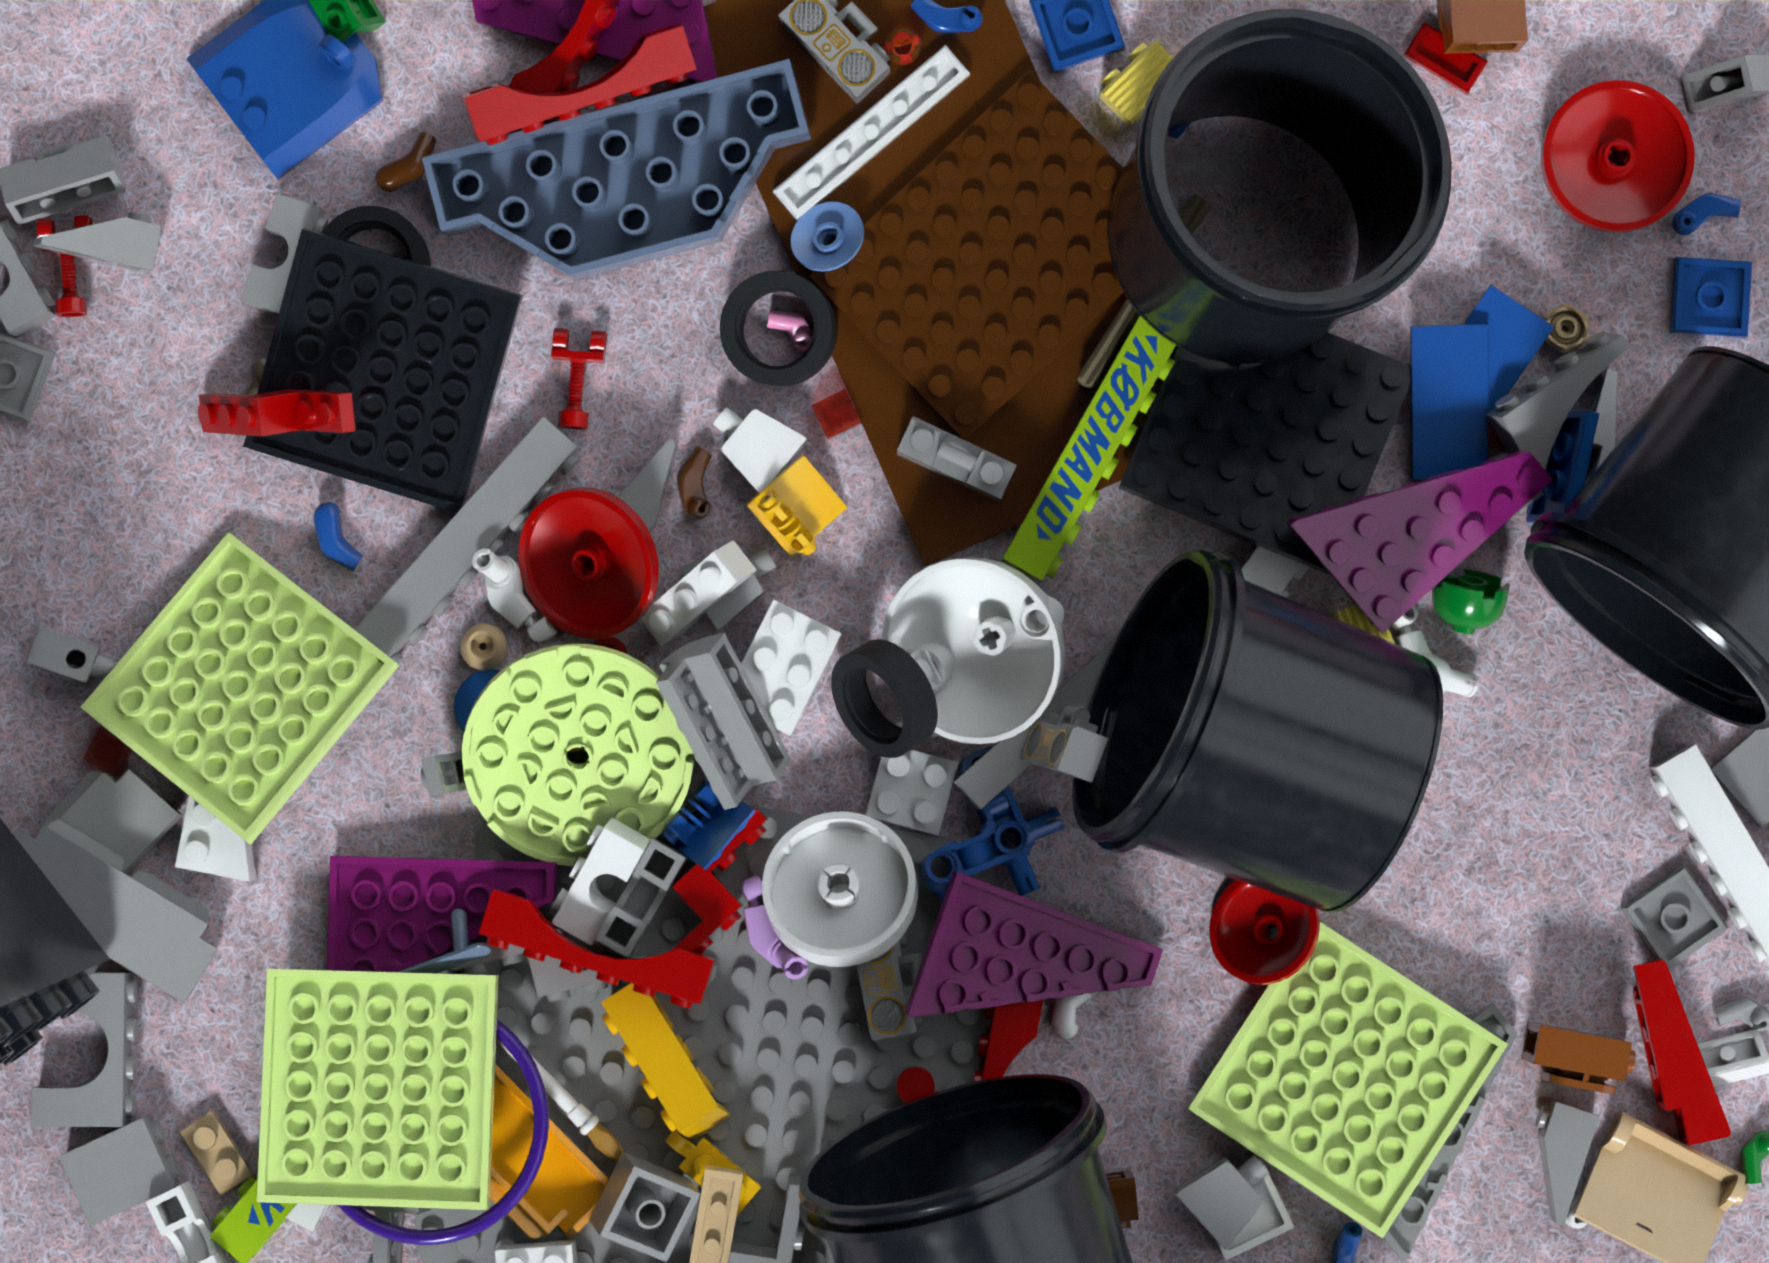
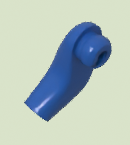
M914 0L910 5L932 30L940 33L972 32L978 29L983 21L980 10L973 5L946 8L935 3L933 0Z
M1713 193L1703 194L1673 216V229L1680 235H1689L1710 217L1738 218L1741 200Z
M332 502L318 505L314 511L313 518L322 552L333 561L354 571L363 555L344 538L340 523L339 507Z
M1348 1222L1343 1226L1333 1243L1331 1263L1354 1262L1363 1232L1359 1224Z

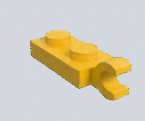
M676 1129L666 1138L665 1142L685 1157L678 1167L701 1187L705 1165L743 1171L736 1217L760 1190L761 1185L704 1136L695 1144Z

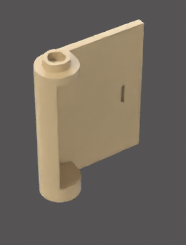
M1620 1111L1614 1117L1604 1137L1573 1216L1663 1263H1705L1724 1212L1731 1208L1733 1204L1738 1206L1742 1203L1749 1186L1745 1184L1746 1177L1744 1174Z

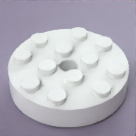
M840 811L824 813L806 819L790 829L778 841L765 864L762 878V896L769 921L775 933L792 952L819 965L849 967L869 962L881 956L902 938L910 926L916 911L918 883L911 855L903 841L893 830L872 817L854 812ZM840 883L849 885V892L845 890L841 893H834L831 890Z

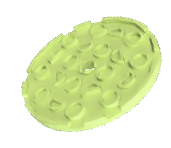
M562 644L542 648L522 656L503 668L490 680L475 701L468 716L462 743V764L466 788L473 805H476L481 815L488 822L489 828L516 850L544 862H557V865L575 866L580 856L587 859L592 850V847L586 845L597 825L604 828L611 817L651 840L658 837L666 829L664 826L680 810L689 789L693 770V751L683 732L679 730L676 719L666 700L660 694L656 683L660 676L647 665L630 655L615 649L592 644ZM576 747H584L589 758L582 764L572 763L567 757V751Z

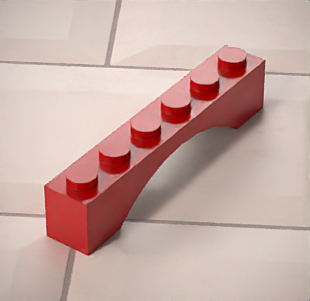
M585 0L576 23L564 41L549 56L531 68L514 74L508 87L534 93L561 92L576 88L580 81L578 74L584 63L590 61L598 48V42L596 41L603 28H608L613 22L616 15L615 6L619 0ZM556 116L544 120V124L556 122L559 118Z
M674 23L641 34L631 51L613 69L599 79L579 88L561 92L534 93L494 83L463 93L461 97L475 138L479 142L486 140L487 145H492L507 140L509 138L508 132L522 128L523 133L545 127L544 120L558 116L559 121L581 115L580 108L594 104L595 109L613 105L617 102L616 96L630 92L631 97L646 94L653 90L652 84L666 80L667 85L682 82L689 78L688 72L697 69L683 25Z
M492 889L478 933L487 936L486 943L488 945L508 950L509 944L524 948L523 956L542 962L545 961L546 956L561 960L560 968L581 974L584 967L596 971V979L613 985H618L620 979L634 983L633 991L655 997L656 991L671 995L670 1003L688 1009L692 1008L693 1003L702 1004L716 961L715 958L680 947L660 955L644 958H617L598 954L575 944L558 932L543 916L533 900L499 889Z
M1044 999L985 1008L984 1018L991 1019L988 1034L981 1033L977 1055L984 1057L981 1072L974 1070L972 1082L1004 1076L1008 1066L1020 1051L1037 1037Z

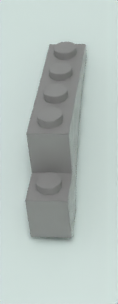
M1605 331L1592 335L1585 341V347L1577 352H1570L1560 357L1555 362L1556 367L1547 373H1539L1525 382L1526 387L1516 394L1511 393L1500 398L1495 403L1496 408L1487 413L1486 417L1506 452L1496 454L1490 459L1504 458L1508 454L1525 449L1530 451L1545 469L1561 426L1575 402L1598 374L1629 348L1623 335L1606 333ZM1541 490L1519 511H1521L1522 509L1530 505L1532 502L1543 496V491Z

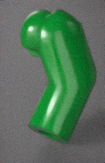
M1764 1130L1755 1133L1740 1151L1742 1174L1746 1177L1745 1184L1762 1183L1761 1161L1769 1155V1131Z

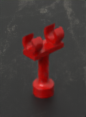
M89 215L74 217L75 229L93 225L92 217H89ZM51 218L37 219L38 238L56 233L55 221H51ZM39 248V249H41L43 252L51 251V250ZM60 253V263H62L60 264L62 267L61 278H63L61 279L62 293L64 294H62L60 299L55 300L56 316L65 318L87 315L86 298L79 297L78 293H76L78 291L77 282H75L77 281L75 256Z
M554 328L551 357L553 360L570 361L571 372L569 373L571 375L569 376L570 387H568L569 398L567 399L569 402H567L568 406L565 410L559 411V428L588 429L589 414L585 413L582 407H580L582 406L584 365L586 362L605 363L606 331H592L590 352L568 350V329Z

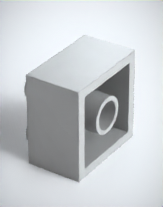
M622 1152L589 1221L600 1236L667 1262L701 1193L689 1178Z

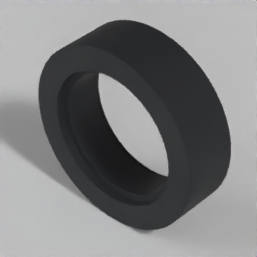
M361 206L350 209L334 218L322 231L324 234L347 241L351 236L363 230H386L396 235L403 242L407 250L408 260L431 266L428 247L421 234L404 216L388 208Z
M766 271L744 280L728 297L720 318L721 343L729 361L744 376L756 382L772 386H791L804 382L816 375L830 359L837 341V318L829 298L812 281L786 271ZM773 292H789L798 296L808 306L814 322V334L807 351L796 361L783 366H770L758 360L749 350L744 337V322L749 309L758 299Z
M875 639L859 646L836 662L831 676V689L835 706L847 729L866 749L881 757L897 758L932 736L938 719L936 698L924 671L904 649L887 640ZM866 669L878 675L893 692L901 710L902 728L890 722L875 705L867 686Z

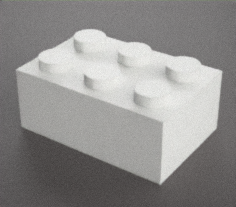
M773 599L741 665L773 727L792 737L842 637V633Z

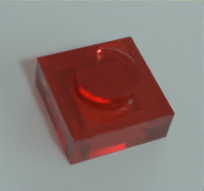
M845 389L811 405L827 440L862 424Z
M100 725L83 759L115 776H120L133 750L104 726Z

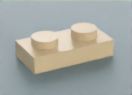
M214 1110L180 1131L183 1139L221 1196L255 1174Z

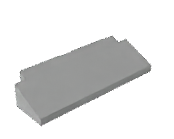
M128 769L117 781L108 773L91 771L41 823L40 829L42 825L47 827L53 820H61L120 855L125 862L122 872L127 875L183 815L142 774Z
M53 820L47 827L42 825L36 838L18 828L14 837L23 846L108 957L185 1004L218 952L215 946L201 939L209 926L206 923L209 917L207 908L144 870L136 871L132 877L122 872L125 862L120 855L61 820Z

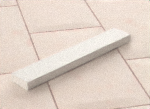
M944 45L773 190L774 195L791 215L798 220L970 76L969 71L951 50Z

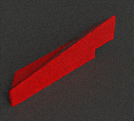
M1656 960L1633 965L1637 986L1633 987V999L1657 1108L1665 1111L1674 1109L1679 1140L1690 1146L1729 1137L1731 1135L1729 1124L1666 962L1664 960Z

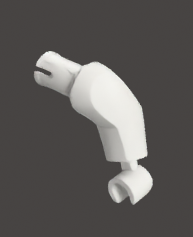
M488 548L478 550L473 556L472 564L477 571L485 575L486 590L491 607L518 630L526 626L527 632L533 641L542 642L554 636L556 629L546 617L537 622L534 621L533 616L536 614V610L523 593V581L517 563L507 555H495Z
M1412 606L1391 625L1392 628L1400 631L1401 634L1394 638L1395 644L1429 658L1439 672L1443 692L1449 691L1465 697H1472L1478 686L1467 683L1468 681L1478 683L1476 674L1451 669L1445 660L1430 652L1422 631L1412 632L1410 624L1418 617L1417 609L1415 606Z

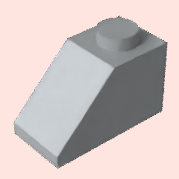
M1746 54L1681 76L1689 113L1744 102L1769 94V54Z

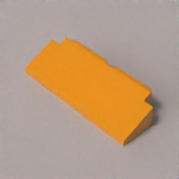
M496 1064L490 1199L495 1204L509 1191L522 1171L529 1154L534 1127L531 1099ZM549 1119L547 1145L539 1171L528 1191L507 1216L531 1239H538L541 1236L545 1238L556 1226L571 1239L589 1222L609 1179Z

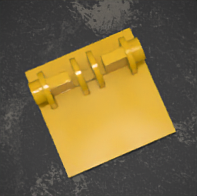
M803 454L746 504L790 557H793L797 552L804 553V555L813 553L817 547L814 543L815 536L848 508Z

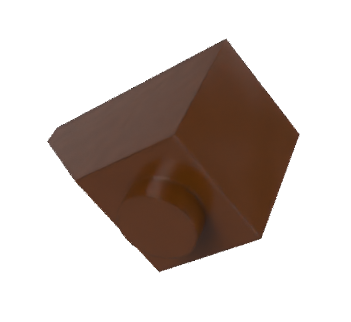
M1130 1170L1106 1173L1122 1229L1131 1227L1130 1221L1139 1220L1135 1177Z

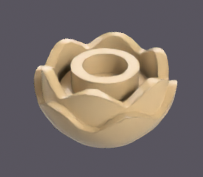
M1562 304L1550 310L1544 320L1554 326L1545 341L1557 351H1574L1584 345L1589 337V320L1587 315L1572 305ZM1562 326H1567L1568 332H1564Z
M478 623L471 626L463 634L460 641V651L464 661L470 667L482 671L494 669L507 655L508 648L503 631L491 624ZM482 643L487 645L485 650L480 649Z

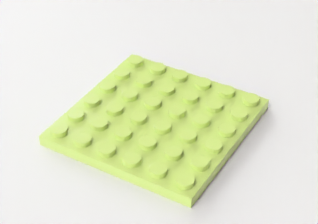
M228 532L80 708L251 845L399 665Z
M1320 922L1318 941L1309 960L1291 977L1268 985L1188 1107V1110L1383 1239L1508 1044Z
M267 969L257 1202L489 1210L499 975Z

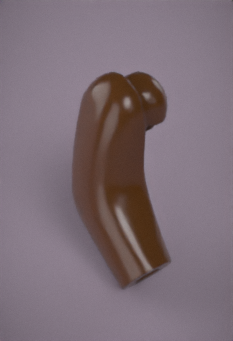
M425 132L419 133L412 149L405 156L378 169L375 176L377 185L383 191L392 192L399 186L424 175L425 169L422 157L432 155L436 138Z
M698 446L693 449L677 474V486L685 515L692 520H701L710 512V504L707 501L702 481L712 455Z

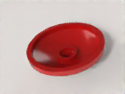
M1235 880L1221 894L1212 911L1209 926L1211 947L1221 966L1234 977L1257 985L1281 982L1298 972L1311 957L1319 936V913L1316 908ZM1277 927V936L1270 939V930Z

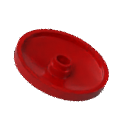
M1626 80L1599 82L1572 95L1551 118L1545 130L1541 146L1543 178L1557 205L1578 223L1588 228L1608 233L1637 231L1654 224L1666 216L1684 196L1690 184L1695 163L1692 134L1679 109L1657 90L1641 83ZM1611 154L1616 155L1618 157V166L1616 163H1611L1609 161L1608 157Z
M571 488L542 501L531 512L524 524L518 546V561L522 581L535 607L554 626L576 637L603 639L625 631L646 614L654 600L659 581L657 551L645 523L623 500L609 492L596 488Z

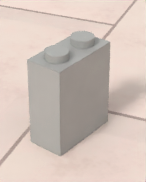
M150 1115L58 1156L89 1226L180 1185L178 1177L182 1175L179 1163L174 1155H167L162 1143L166 1141L164 1130L158 1120L152 1121Z

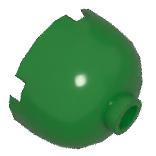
M1463 569L1466 575L1451 576L1448 574L1432 588V603L1437 614L1445 622L1452 624L1453 631L1462 634H1473L1475 629L1486 628L1496 623L1501 617L1508 600L1510 584L1506 583L1504 586H1500L1502 578L1481 571Z

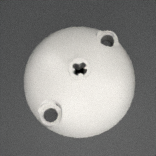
M977 557L950 559L926 567L913 575L900 588L885 616L882 640L892 642L904 649L914 658L927 676L936 698L938 710L935 733L961 743H996L1012 738L1026 730L1042 715L1055 696L1061 682L1065 663V645L1061 625L1064 619V609L1059 601L1047 596L1036 583L1023 573L1004 563ZM995 630L1000 635V637L997 639L993 635V631Z

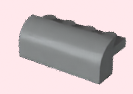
M725 633L692 641L667 656L659 664L663 672L656 681L660 694L666 700L676 719L679 730L683 732L693 751L695 760L700 764L710 783L712 792L717 796L723 809L735 808L751 786L776 781L791 759Z

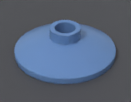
M825 202L815 205L795 223L791 234L793 254L803 266L810 270L824 272L838 269L847 264L858 253L864 239L863 222L858 213L847 204ZM836 239L832 244L827 245L830 240Z

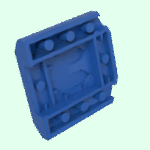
M264 0L186 58L278 180L384 101L376 59L356 33L343 42L356 58V61L348 70H341L322 54L318 44L328 33L308 0Z

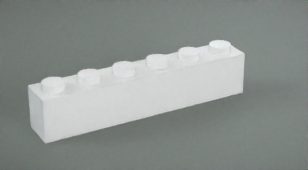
M1687 745L1651 766L1650 770L1654 776L1650 778V782L1661 798L1666 796L1673 809L1669 811V814L1675 825L1681 831L1686 829L1693 842L1688 845L1696 860L1700 864L1705 862L1712 875L1708 877L1712 888L1718 896L1725 895L1732 908L1727 911L1731 920L1739 930L1744 928L1751 941L1747 943L1751 954L1758 963L1764 961L1766 965H1769V867L1697 745Z

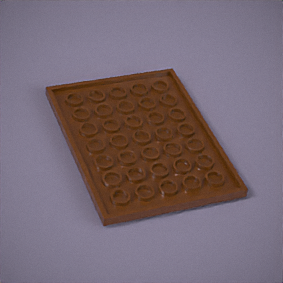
M1028 70L863 225V243L852 260L835 270L814 271L809 275V279L824 292L829 300L961 439L967 441L1124 293L1112 266L1107 239V216L1110 199L1123 167L1048 88Z

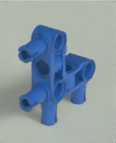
M992 747L975 751L964 758L959 764V776L970 767L972 760H978ZM1008 785L981 810L974 806L981 822L979 826L980 831L977 832L975 837L960 843L955 840L945 844L925 856L919 865L921 879L928 885L933 895L938 894L941 904L953 872L972 876L1001 863L1002 866L1007 865L1018 895L1023 896L1041 888L1027 857L1030 855V849L1035 845L1036 840L1064 830V822L1061 819L1047 824V821L1061 816L1056 807L1025 819L1022 817L1012 790ZM1002 830H1009L1014 834L1016 844L1012 850L1006 849L1001 844L1000 834ZM934 858L941 859L947 865V874L944 878H937L931 872L930 865Z

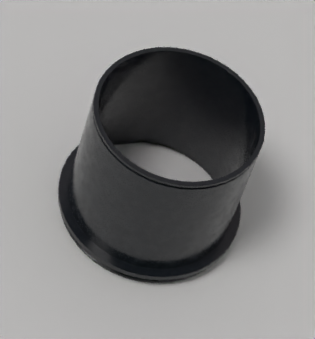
M1271 9L1239 16L1205 31L1178 52L1154 84L1141 115L1136 147L1123 167L1110 199L1107 216L1108 248L1113 269L1127 299L1148 325L1176 346L1210 360L1235 364L1264 363L1291 356L1321 339L1345 315L1360 311L1380 301L1404 283L1425 260L1436 242L1448 209L1452 167L1450 145L1444 121L1434 98L1414 68L1389 44L1370 31L1330 14L1300 9ZM1233 116L1251 118L1273 124L1308 143L1332 167L1343 184L1353 207L1358 231V258L1352 283L1318 292L1282 291L1250 282L1220 265L1194 240L1176 211L1170 195L1164 159L1167 133L1201 119Z
M1715 346L1697 347L1688 354L1686 359L1562 513H1544L1537 518L1531 526L1530 536L1526 539L1524 555L1534 577L1550 597L1586 632L1629 666L1676 697L1716 718L1740 727L1761 730L1769 727V365L1748 355Z
M1205 550L1188 551L1180 554L1154 577L1134 605L1109 652L1088 707L1090 713L1089 723L1098 726L1096 734L1108 738L1093 781L1088 782L1073 777L1072 798L1077 824L1087 837L1096 841L1103 849L1114 853L1128 852L1141 845L1324 912L1334 913L1347 909L1360 900L1388 868L1404 842L1424 798L1435 764L1442 730L1443 688L1439 672L1434 663L1423 655L1244 580L1238 562L1231 556L1217 551L1208 552Z
M1022 1074L997 1077L955 1086L917 1098L871 1118L840 1136L809 1163L800 1180L798 1194L800 1198L799 1210L803 1223L814 1235L827 1239L835 1263H1133L1098 1149L1107 1130L1104 1111L1100 1104L1096 1102L1093 1094L1083 1084L1064 1076Z

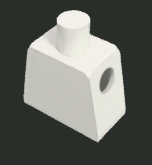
M726 407L713 423L716 428L729 437L721 447V452L758 494L790 465L808 442L807 438L755 408L743 420Z

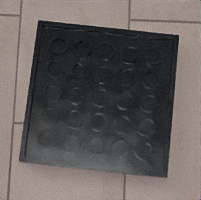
M303 228L300 233L257 394L288 389L352 392L355 431L333 433L300 430L268 436L246 435L243 447L458 513L465 504L523 295Z
M1329 332L1309 347L1291 356L1255 364H1235L1210 360L1178 347L1173 358L1175 363L1165 381H1163L1121 480L1119 489L1330 575L1289 527L1287 522L1292 517L1299 518L1322 511L1323 508L1346 504L1347 501L1365 496L1412 381L1411 366Z

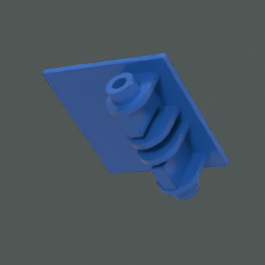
M704 780L692 794L702 804L699 806L691 798H688L687 801L696 811L691 814L681 806L680 811L689 819L686 820L679 813H676L668 824L664 826L667 830L662 835L678 850L706 870L712 862L721 856L723 849L735 835L746 827L748 820L756 811L743 801L735 808L724 810L717 796L712 792L709 781L706 782Z

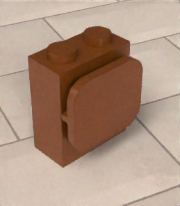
M1436 0L1438 26L1443 33L1444 54L1519 52L1528 41L1525 0Z
M1528 1021L1521 1059L1533 1064L1556 1069L1554 1072L1542 1071L1541 1079L1547 1082L1615 1095L1616 1086L1605 1083V1081L1609 1078L1625 1081L1627 1073L1631 1074L1633 1072L1636 1052L1631 1050V1042L1619 1038Z

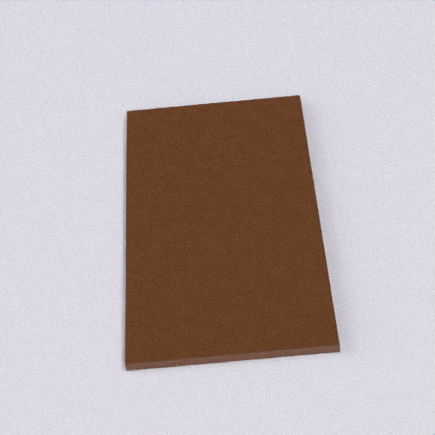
M717 0L704 6L718 78L790 59L812 140L775 149L756 181V185L795 274L810 280L809 275L814 270L803 266L794 256L791 248V234L797 220L774 195L773 190L944 45L951 50L969 71L970 76L818 204L825 202L847 204L858 213L864 225L1028 70L1039 79L1005 0H933L935 3L946 8L973 5L980 10L983 16L980 27L972 32L940 33L932 30L910 7L914 0H836L838 6L835 9L838 13L850 2H853L878 28V31L867 43L870 46L877 43L887 55L886 42L894 31L900 29L909 30L917 36L920 43L919 52L912 61L899 63L890 58L887 62L890 67V74L858 104L850 98L781 25L779 14L794 0ZM848 18L843 22L856 38L861 34ZM911 45L896 50L897 52L902 51L899 52L901 54H905L910 50ZM836 239L830 240L827 245L832 244ZM1125 293L967 440V442L1017 465L1000 503L897 455L899 444L913 416L958 438L960 437L832 303L838 325L837 341L832 353L833 360L925 567L1023 523L1122 348L1121 346L1094 389H1088L1077 381L1080 371L1126 301ZM1157 378L1150 390L1157 395L1147 413L1138 411L1132 422L1138 429L1129 445L1126 447L1120 443L1113 456L1119 462L1109 480L1101 477L1094 490L1099 491L1122 480L1163 384V380Z

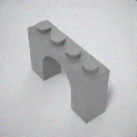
M95 971L89 976L100 992L76 1012L88 1015L103 1029L108 1042L106 1064L101 1073L86 1085H39L31 1088V1126L123 1127L130 1124V1118L135 1117L137 1101L135 1095H130V1081L135 1079L137 1075V1059L135 1056H131V1041H136L138 1023L136 1018H131L132 1003H136L138 999L137 980H132V972Z

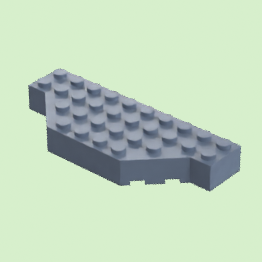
M790 59L589 112L568 120L545 124V127L532 132L523 133V131L511 133L508 134L509 138L496 144L487 145L485 140L422 157L442 233L450 237L485 227L572 279L579 280L721 242L775 149L812 139L794 69Z

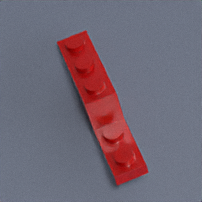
M288 389L254 395L225 393L199 395L198 418L202 424L203 432L268 436L300 430L333 433L355 431L352 392Z
M758 808L755 809L756 812L748 820L746 827L735 835L716 861L712 862L706 870L696 864L672 886L703 920L672 950L680 947L702 954L714 943L709 936L715 930L721 927L724 931H727L742 917L737 910L743 904L714 874L713 870L718 867L723 872L739 857L734 851L744 841L751 846L767 831L763 824L768 819Z

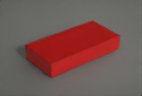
M1425 22L1403 54L1409 60L1466 95L1488 63L1487 60L1475 53L1444 54L1443 33Z

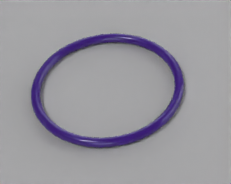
M497 1019L496 1038L513 1055L525 1076L532 1098L534 1116L533 1136L529 1154L522 1171L509 1191L495 1205L481 1215L465 1223L448 1228L433 1230L405 1228L383 1221L367 1212L361 1206L337 1205L349 1218L372 1233L389 1240L413 1245H440L463 1240L486 1230L501 1220L519 1203L534 1181L544 1157L549 1130V1108L543 1080L535 1061L519 1038L506 1025Z

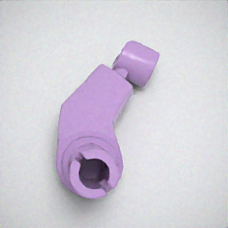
M754 875L745 880L741 886L742 892L749 903V907L743 908L749 942L773 966L782 968L788 978L793 980L800 979L808 970L805 966L808 965L807 961L786 947L775 933L769 921L764 903L759 904L757 897L762 895V880L759 876Z

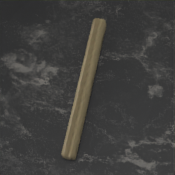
M1197 195L1191 197L1180 215L1184 226L1191 235L1203 219L1210 205L1205 199ZM1128 299L1124 302L1077 377V381L1088 389L1092 390L1096 387L1140 316Z

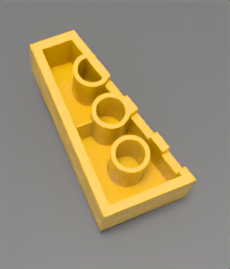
M630 983L601 1002L607 1012L602 1015V1018L613 1035L618 1032L626 1044L621 1047V1050L631 1066L639 1065L645 1075L640 1081L652 1100L658 1097L665 1108L660 1112V1115L671 1132L677 1129L679 1133L694 1141L730 1118L731 1114L725 1105L722 1106L714 1100L711 1095L714 1092V1087L698 1066L694 1067L692 1063L694 1060L693 1054L678 1034H674L672 1029L675 1027L656 996L651 997L633 991L634 983Z

